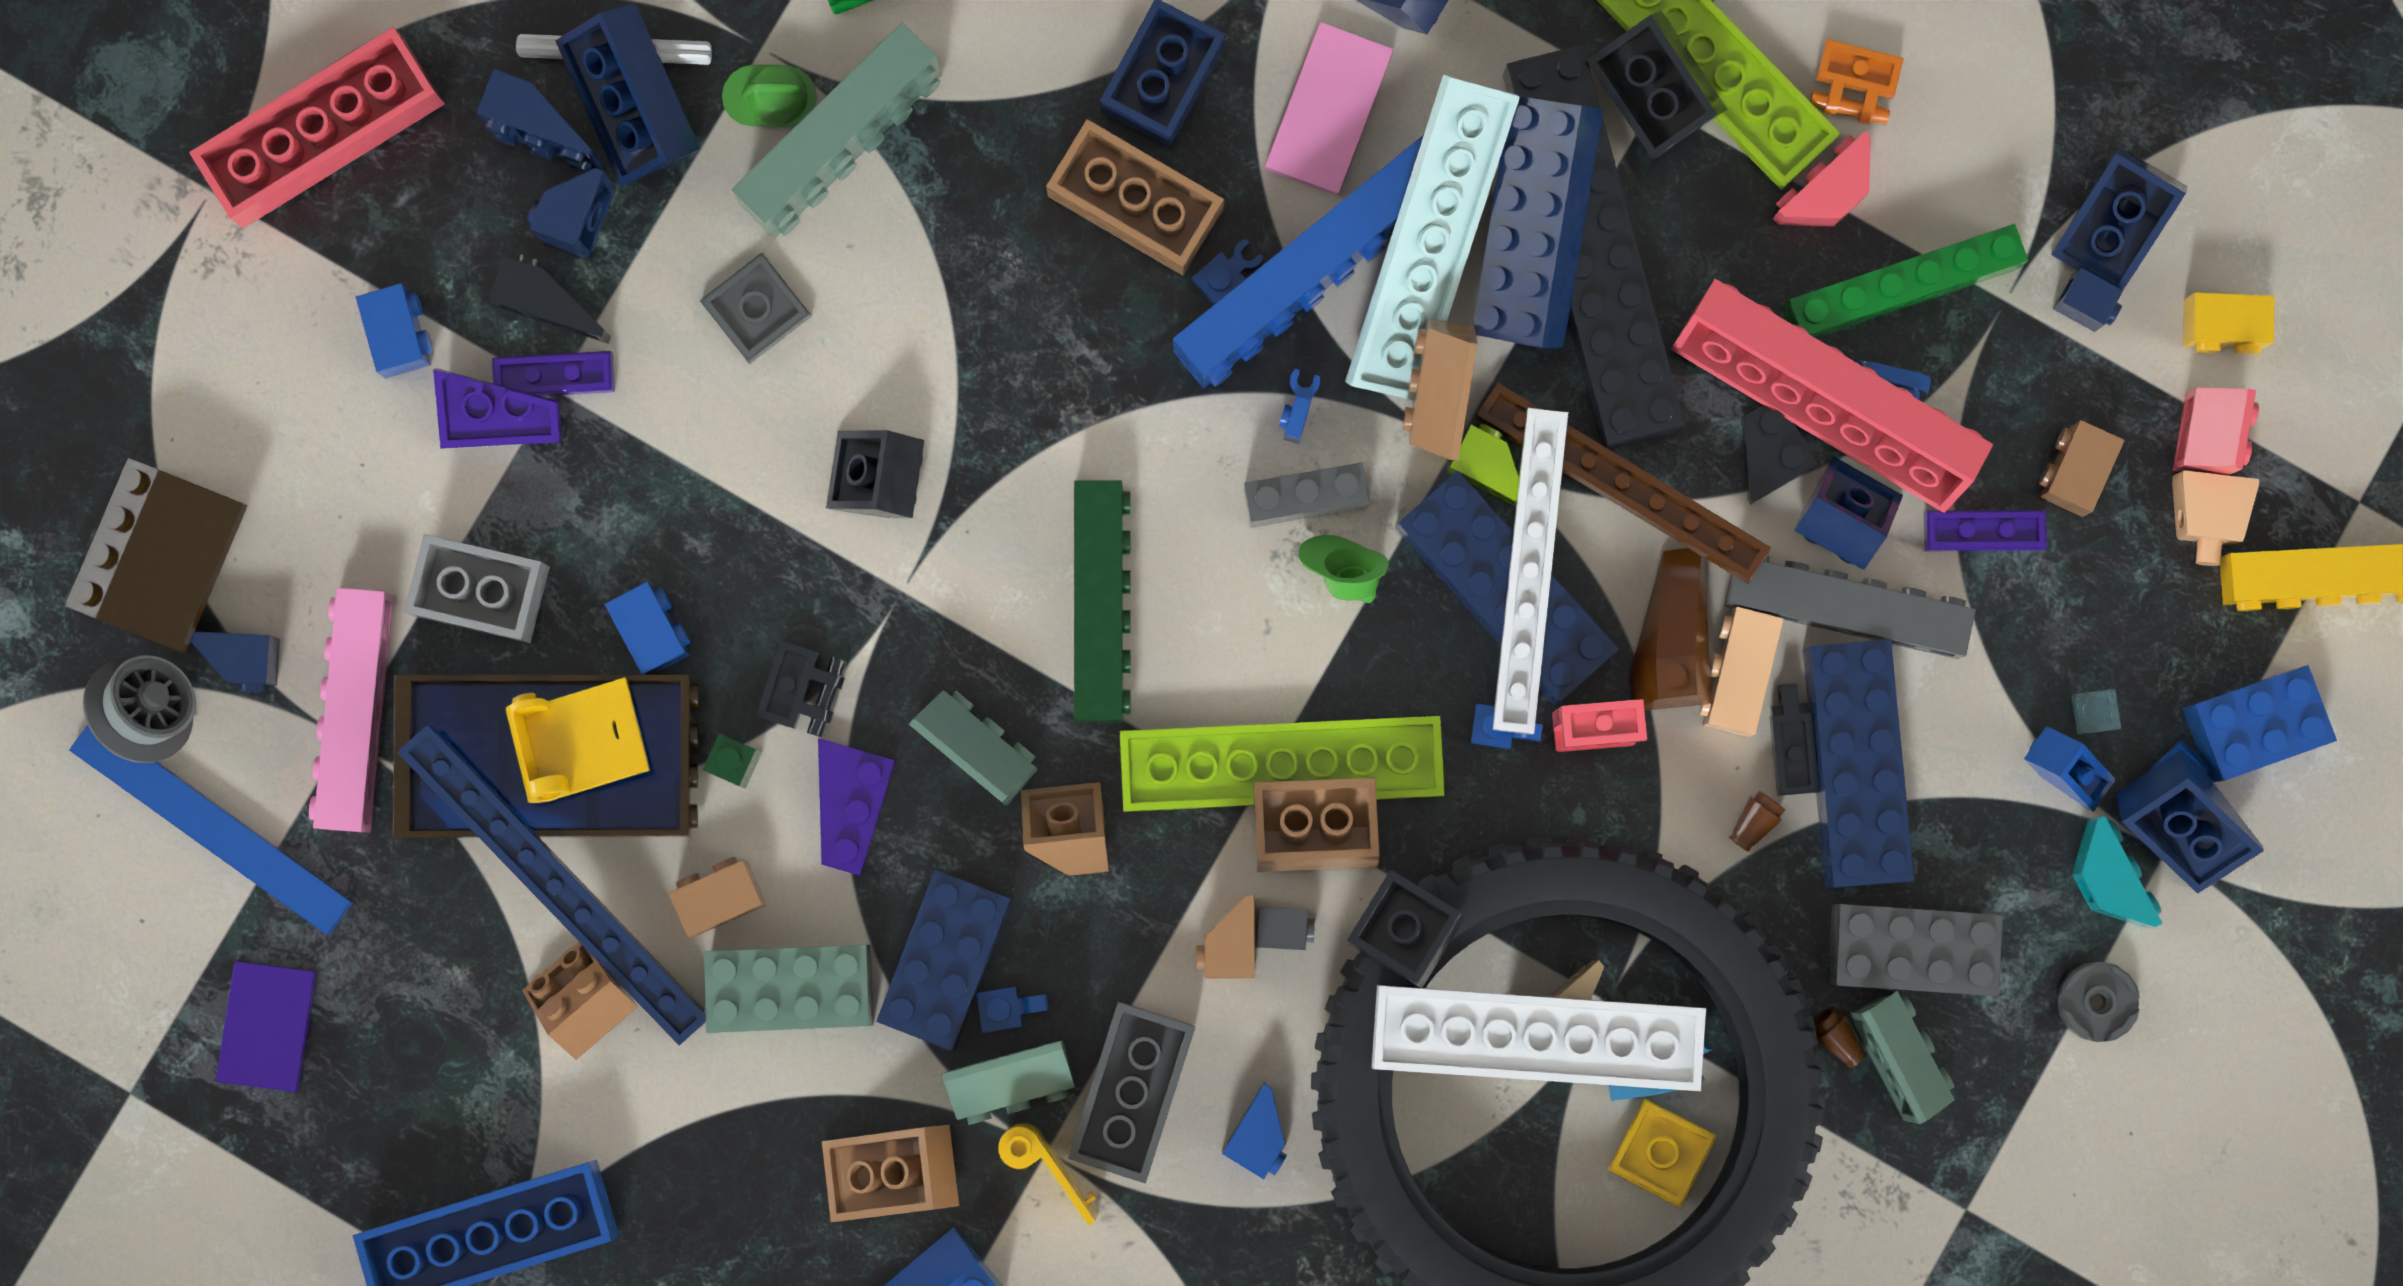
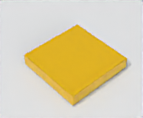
M1644 1098L1608 1168V1172L1681 1209L1718 1135Z

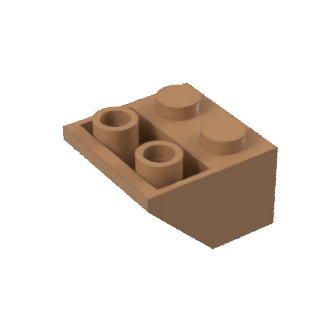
M580 942L566 950L562 957L542 974L537 975L522 990L547 1035L575 1060L638 1008L632 996Z

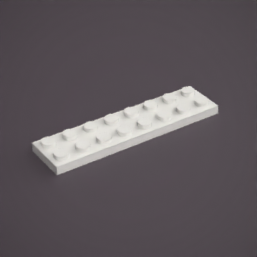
M1377 985L1371 1068L1701 1091L1706 1008Z

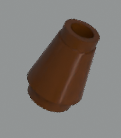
M1759 790L1754 798L1749 797L1729 838L1749 852L1753 846L1782 821L1780 816L1785 809Z
M1832 1006L1823 1010L1813 1019L1817 1030L1815 1032L1817 1041L1849 1068L1857 1065L1866 1057L1867 1051L1863 1048L1844 1011L1839 1012Z

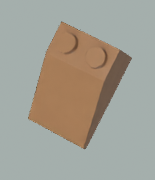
M950 1125L822 1141L831 1222L959 1206Z

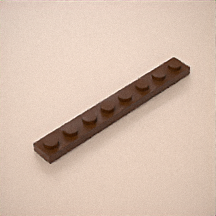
M1497 383L1476 414V419L1523 447L1526 411L1528 408H1541ZM1567 424L1562 472L1749 585L1770 553V546Z

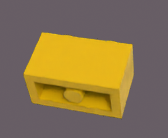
M2193 293L2184 299L2183 346L2196 347V352L2202 354L2219 353L2221 348L2236 349L2235 354L2237 355L2260 354V350L2274 343L2275 296Z

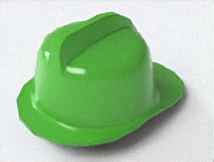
M749 65L741 67L730 75L724 84L722 92L723 106L729 116L738 123L748 126L788 127L798 125L815 108L817 99L815 85L809 75L799 68L788 65Z
M1320 535L1311 537L1304 541L1298 550V558L1303 566L1322 576L1328 591L1339 600H1358L1371 603L1376 596L1379 578L1389 569V560L1383 554L1339 536Z

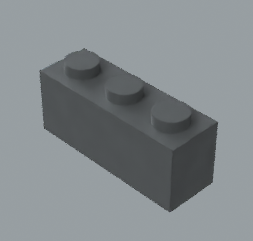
M1363 462L1244 483L1250 528L1368 508L1370 502Z

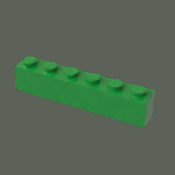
M2014 223L1789 299L1782 307V311L1787 322L1804 328L1809 335L1818 338L2016 271L2029 260Z

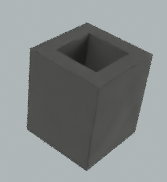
M1259 907L1256 947L1306 950V942L1314 943L1315 918H1307L1308 910Z

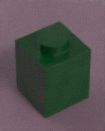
M719 733L703 771L746 789L762 752Z

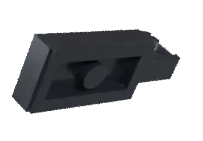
M1797 683L1778 685L1779 706H1771V716H1769L1777 796L1818 793L1819 779L1812 712L1809 713L1808 703L1799 704Z

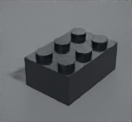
M1662 10L1649 15L1586 60L1652 159L1664 154L1728 110Z

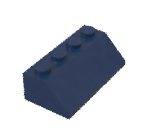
M636 3L601 12L555 40L620 187L671 166L700 150Z

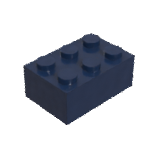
M1154 0L1100 99L1101 113L1171 148L1226 46V34L1161 0Z

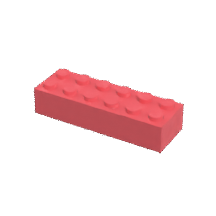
M392 27L189 153L229 218L240 227L245 228L440 108L445 103L405 39Z

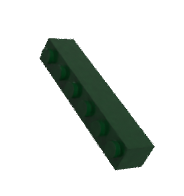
M1122 480L1074 481L1075 723H1123V713H1131V689H1123V674H1131V650H1123V634H1131V610H1123V594H1131V570H1123V554H1131V531L1123 530V515H1131V492L1123 491Z

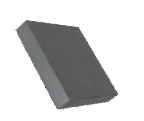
M763 253L759 254L700 300L749 364L812 316Z

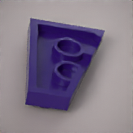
M438 368L433 369L440 449L562 441L559 401Z
M818 738L821 865L862 876L895 766V760Z

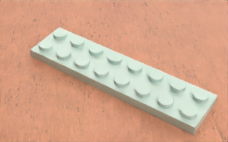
M1443 74L1345 380L1349 385L1414 400L1415 393L1408 392L1411 369H1419L1421 354L1414 353L1417 331L1425 330L1427 319L1447 321L1520 96Z

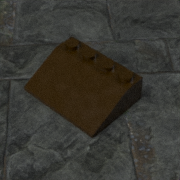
M128 458L65 606L176 651L186 653L248 505Z

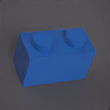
M400 283L355 297L374 366L378 374L386 379L431 366L428 354L433 353V345L427 330H421L418 316L423 315V310L416 292L411 293L407 287Z
M645 582L604 604L642 675H655L690 656L686 645L691 643L690 638L680 622L673 624L667 610L672 608V605L662 587L655 590L653 585Z

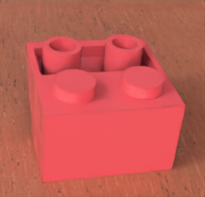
M2197 387L2186 393L2172 471L2181 472L2185 470L2229 476L2243 469V465L2248 464L2252 453V442L2248 441L2250 426H2254L2259 412V404L2254 402L2256 390Z

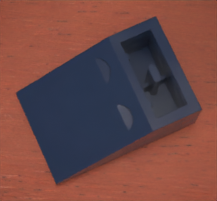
M493 69L476 114L486 124L485 129L494 133V139L510 146H515L517 141L531 147L530 152L546 159L552 160L553 155H557L568 160L566 163L568 166L584 173L590 171V168H597L603 171V164L589 146L531 82Z

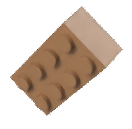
M1088 119L1046 185L1049 198L1182 276L1186 273L1224 210L1223 198Z

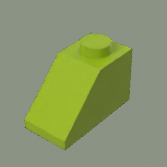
M1480 424L1479 428L1471 425L1461 444L1459 460H1453L1447 473L1453 475L1458 470L1471 485L1516 507L1519 477L1507 442L1500 439L1502 436L1500 432L1487 425Z

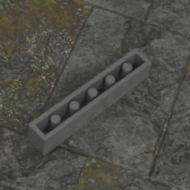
M1769 556L1766 557L1749 585L1731 574L1724 607L1732 609L1740 607L1783 618L1785 621L1874 641L1891 640L1892 645L1954 659H1960L1967 655L1976 609L1965 607L1966 601L1963 599L1942 596L1941 601L1925 598L1927 592L1920 589L1903 587L1902 592L1886 589L1887 583L1880 580L1864 578L1863 584L1847 580L1848 574L1840 571L1824 570V575L1809 572V565L1800 562L1785 561V566L1769 563Z

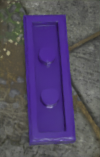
M611 351L492 358L494 384L539 396L615 392L613 353Z
M1927 510L1924 512L1925 552L2047 550L2046 510H1947L1945 513L1940 510Z

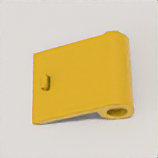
M626 678L550 701L544 698H537L535 693L521 694L512 698L513 704L505 709L529 803L552 801L650 771ZM615 722H616V730H617L618 738H617L616 731H615V727H614V723H615Z
M1022 1122L1015 1124L1003 1134L998 1148L1000 1157L1005 1164L1012 1168L1022 1169L1042 1158L1088 1226L1096 1221L1098 1212L1091 1204L1096 1199V1196L1091 1191L1088 1193L1089 1198L1086 1197L1037 1126Z

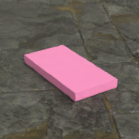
M1320 22L1267 159L1265 170L1338 197L1394 49Z

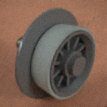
M150 655L119 658L101 666L89 679L83 696L85 719L95 738L114 755L136 763L163 761L176 754L185 745L191 734L196 708L195 693L189 679L173 663Z

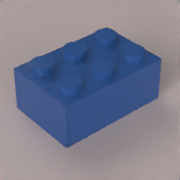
M2309 665L2291 669L2182 708L2200 758L2210 767L2207 775L2213 783L2234 778L2337 741Z

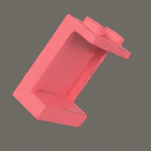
M1643 699L1561 706L1552 712L1555 750L1557 752L1628 747L1635 745L1636 742L1647 740Z

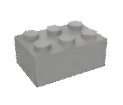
M424 534L404 612L414 617L531 644L550 567L541 561Z

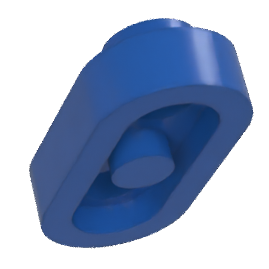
M1854 361L1861 366L1873 369L1878 376L1896 387L1908 390L1918 400L1919 396L1928 395L1931 378L1927 375L1875 362Z

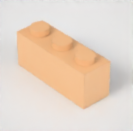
M1740 607L1731 610L1730 616L1724 614L1718 633V638L1724 639L1721 653H1714L1710 665V677H1714L1711 690L1712 704L1700 705L1699 715L1705 716L1703 726L1748 738L1756 735L1783 618Z

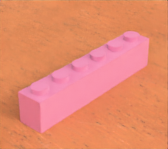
M336 588V597H332L329 602L328 615L329 620L333 621L332 637L326 639L324 650L325 659L329 661L328 677H323L321 683V699L325 701L324 717L320 716L317 723V739L321 740L320 756H316L313 763V779L318 781L316 796H312L309 804V819L314 820L313 828L371 833L394 595L385 591Z

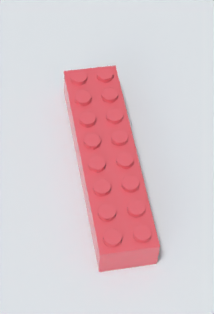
M1714 279L1670 349L1767 408L1779 412L1787 420L1943 513L1974 482L1993 446L1992 443L1983 439L1977 431L1963 427L1948 418L1943 411L1926 405L1913 397L1908 390L1896 387L1878 376L1873 369L1859 365L1844 356L1836 347L1824 344L1809 335L1804 328L1792 325L1774 314L1769 307L1757 304L1740 294L1732 285L1724 284L1717 279Z

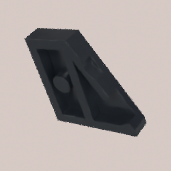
M1763 405L1741 419L1742 434L1745 440L1744 460L1745 468H1747L1749 489L1747 499L1750 505L1819 465L1795 424L1784 418L1779 412Z

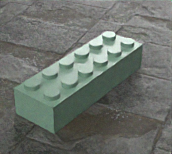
M902 22L731 189L741 207L774 239L780 234L783 236L789 234L799 224L800 218L798 216L808 206L811 208L818 206L828 195L829 191L827 188L837 178L841 181L851 174L857 165L854 161L864 151L868 153L874 151L884 140L885 136L883 133L893 123L898 126L907 119L913 110L911 105L921 96L927 98L938 88L941 83L939 78L942 76L937 56Z

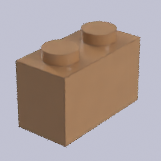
M2082 420L2073 424L2070 429L2065 427L2055 445V449L2060 450L2055 463H2048L2041 475L2039 484L2044 487L2039 497L2081 517L2092 513L2124 443V439Z
M731 857L713 865L715 873L701 879L699 874L695 873L676 882L678 889L668 894L687 938L699 936L767 905L748 861L742 860L737 862L735 857Z

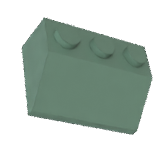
M943 690L909 725L1007 806L1038 770L1031 764L1035 756L1017 742L1011 747L1000 737L1005 731L989 717L986 716L981 722L971 714L970 711L974 705L959 692L955 691L950 696Z
M1889 990L1847 1012L1904 1121L1922 1124L1954 1101L1950 1090L1954 1089L1952 1079L1945 1068H1938L1931 1054L1935 1052L1934 1045L1924 1030L1918 1031L1912 1019L1916 1016L1915 1009L1905 994L1900 996L1898 991Z
M1064 1039L950 1070L942 1074L943 1082L957 1120L967 1118L968 1125L991 1119L990 1111L1006 1107L1007 1114L1031 1108L1029 1100L1045 1096L1046 1103L1070 1097L1068 1089L1076 1087Z

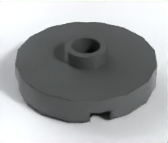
M2097 961L2081 964L2067 974L2059 987L2057 1005L2059 1016L2067 1029L2081 1039L2093 1042H2106L2118 1039L2132 1028L2138 1019L2140 996L2138 987L2130 974L2117 965ZM2096 994L2100 995L2103 999V1004L2099 1009H2095L2091 1005V999Z

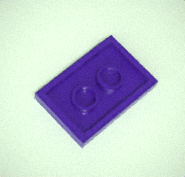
M234 961L215 1082L299 1092L317 977L316 971Z

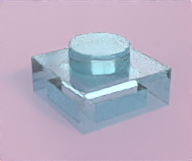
M2115 689L2071 695L2078 735L2121 729Z

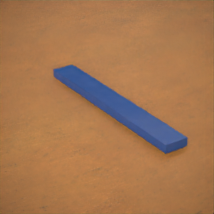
M88 724L69 749L73 754L326 935L332 933L353 904L352 900L159 762L136 763L114 755L95 738Z

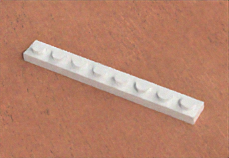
M1528 408L1526 411L1492 730L1534 734L1568 412Z

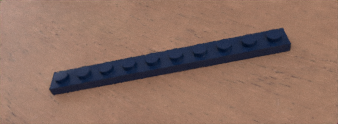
M430 723L397 751L411 768L679 1046L706 1022V1011Z

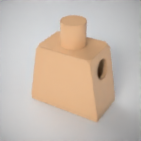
M2185 470L2173 475L2172 488L2176 536L2179 540L2197 542L2196 564L2219 566L2222 545H2235L2243 542L2259 487V479Z

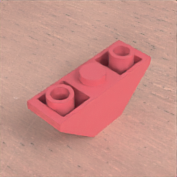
M1866 131L1856 140L1849 135L1834 149L1833 152L1838 157L1828 166L1821 161L1805 176L1809 183L1799 193L1792 188L1776 203L1780 210L1773 220L1778 225L1834 227L1869 193L1871 140Z

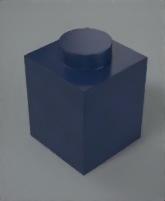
M2080 268L2071 275L2053 310L2095 332L2105 324L2110 326L2115 321L2122 308L2118 300L2123 290Z

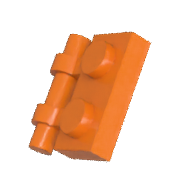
M1827 39L1824 43L1815 80L1830 84L1829 92L1826 94L1813 90L1810 103L1814 107L1824 109V114L1836 116L1837 113L1856 117L1860 123L1870 125L1872 121L1886 125L1890 109L1876 106L1878 96L1892 99L1895 96L1904 58ZM1843 88L1864 92L1863 102L1842 98Z

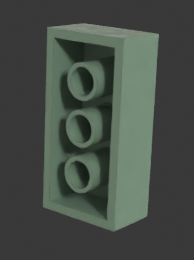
M871 945L704 951L706 1033L873 1025Z

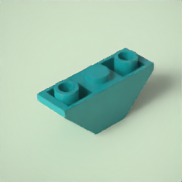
M2105 815L2088 820L2072 876L2090 910L2145 928L2157 927L2163 924L2158 915L2161 913V907L2157 899L2150 891L2146 893L2139 880L2142 877L2139 865L2132 856H2126L2120 844L2123 841V837L2118 826L2113 820L2108 821Z

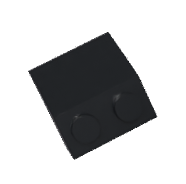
M889 430L838 431L826 509L884 518H913L914 506L917 500L916 493L920 467L923 461L924 440Z

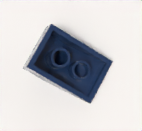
M2118 146L2051 255L2076 270L2083 268L2124 290L2186 195L2187 185Z
M2182 750L2116 793L2122 823L2197 894L2264 851L2262 844L2209 776Z

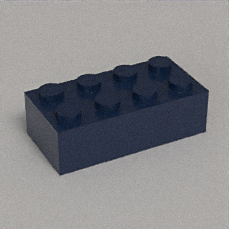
M934 870L876 1022L950 1051L955 1050L1013 899Z

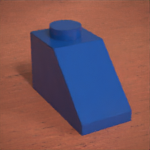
M2047 726L2031 744L2029 752L2024 758L2040 777L2092 812L2095 811L2116 780L2083 743Z
M1263 1083L1222 1151L1223 1155L1264 1180L1268 1172L1275 1176L1287 1157V1154L1281 1151L1285 1146L1272 1088L1266 1083Z

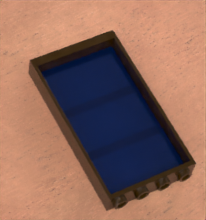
M395 675L393 837L398 839L479 838L397 753L401 747L428 723L451 744L540 838L691 837V828H698V804H691V788H698V764H691V748H698L699 728L698 724H691V708L699 707V685L691 684L690 675ZM626 678L650 771L552 801L529 803L505 710L507 706L513 704L512 698L521 694L535 693L537 698H544L550 701ZM615 722V723H614V727H615L616 735H617V738H618V734H617V730H616V722Z

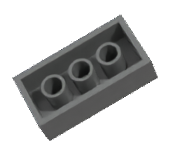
M1847 904L1832 905L1828 985L1999 996L2003 915Z
M1120 1001L1117 1003L1068 1159L1146 1184L1194 1034L1195 1025Z

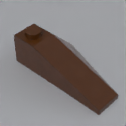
M1689 548L1663 551L1631 668L1632 700L1643 699L1644 711L1712 704L1704 557Z

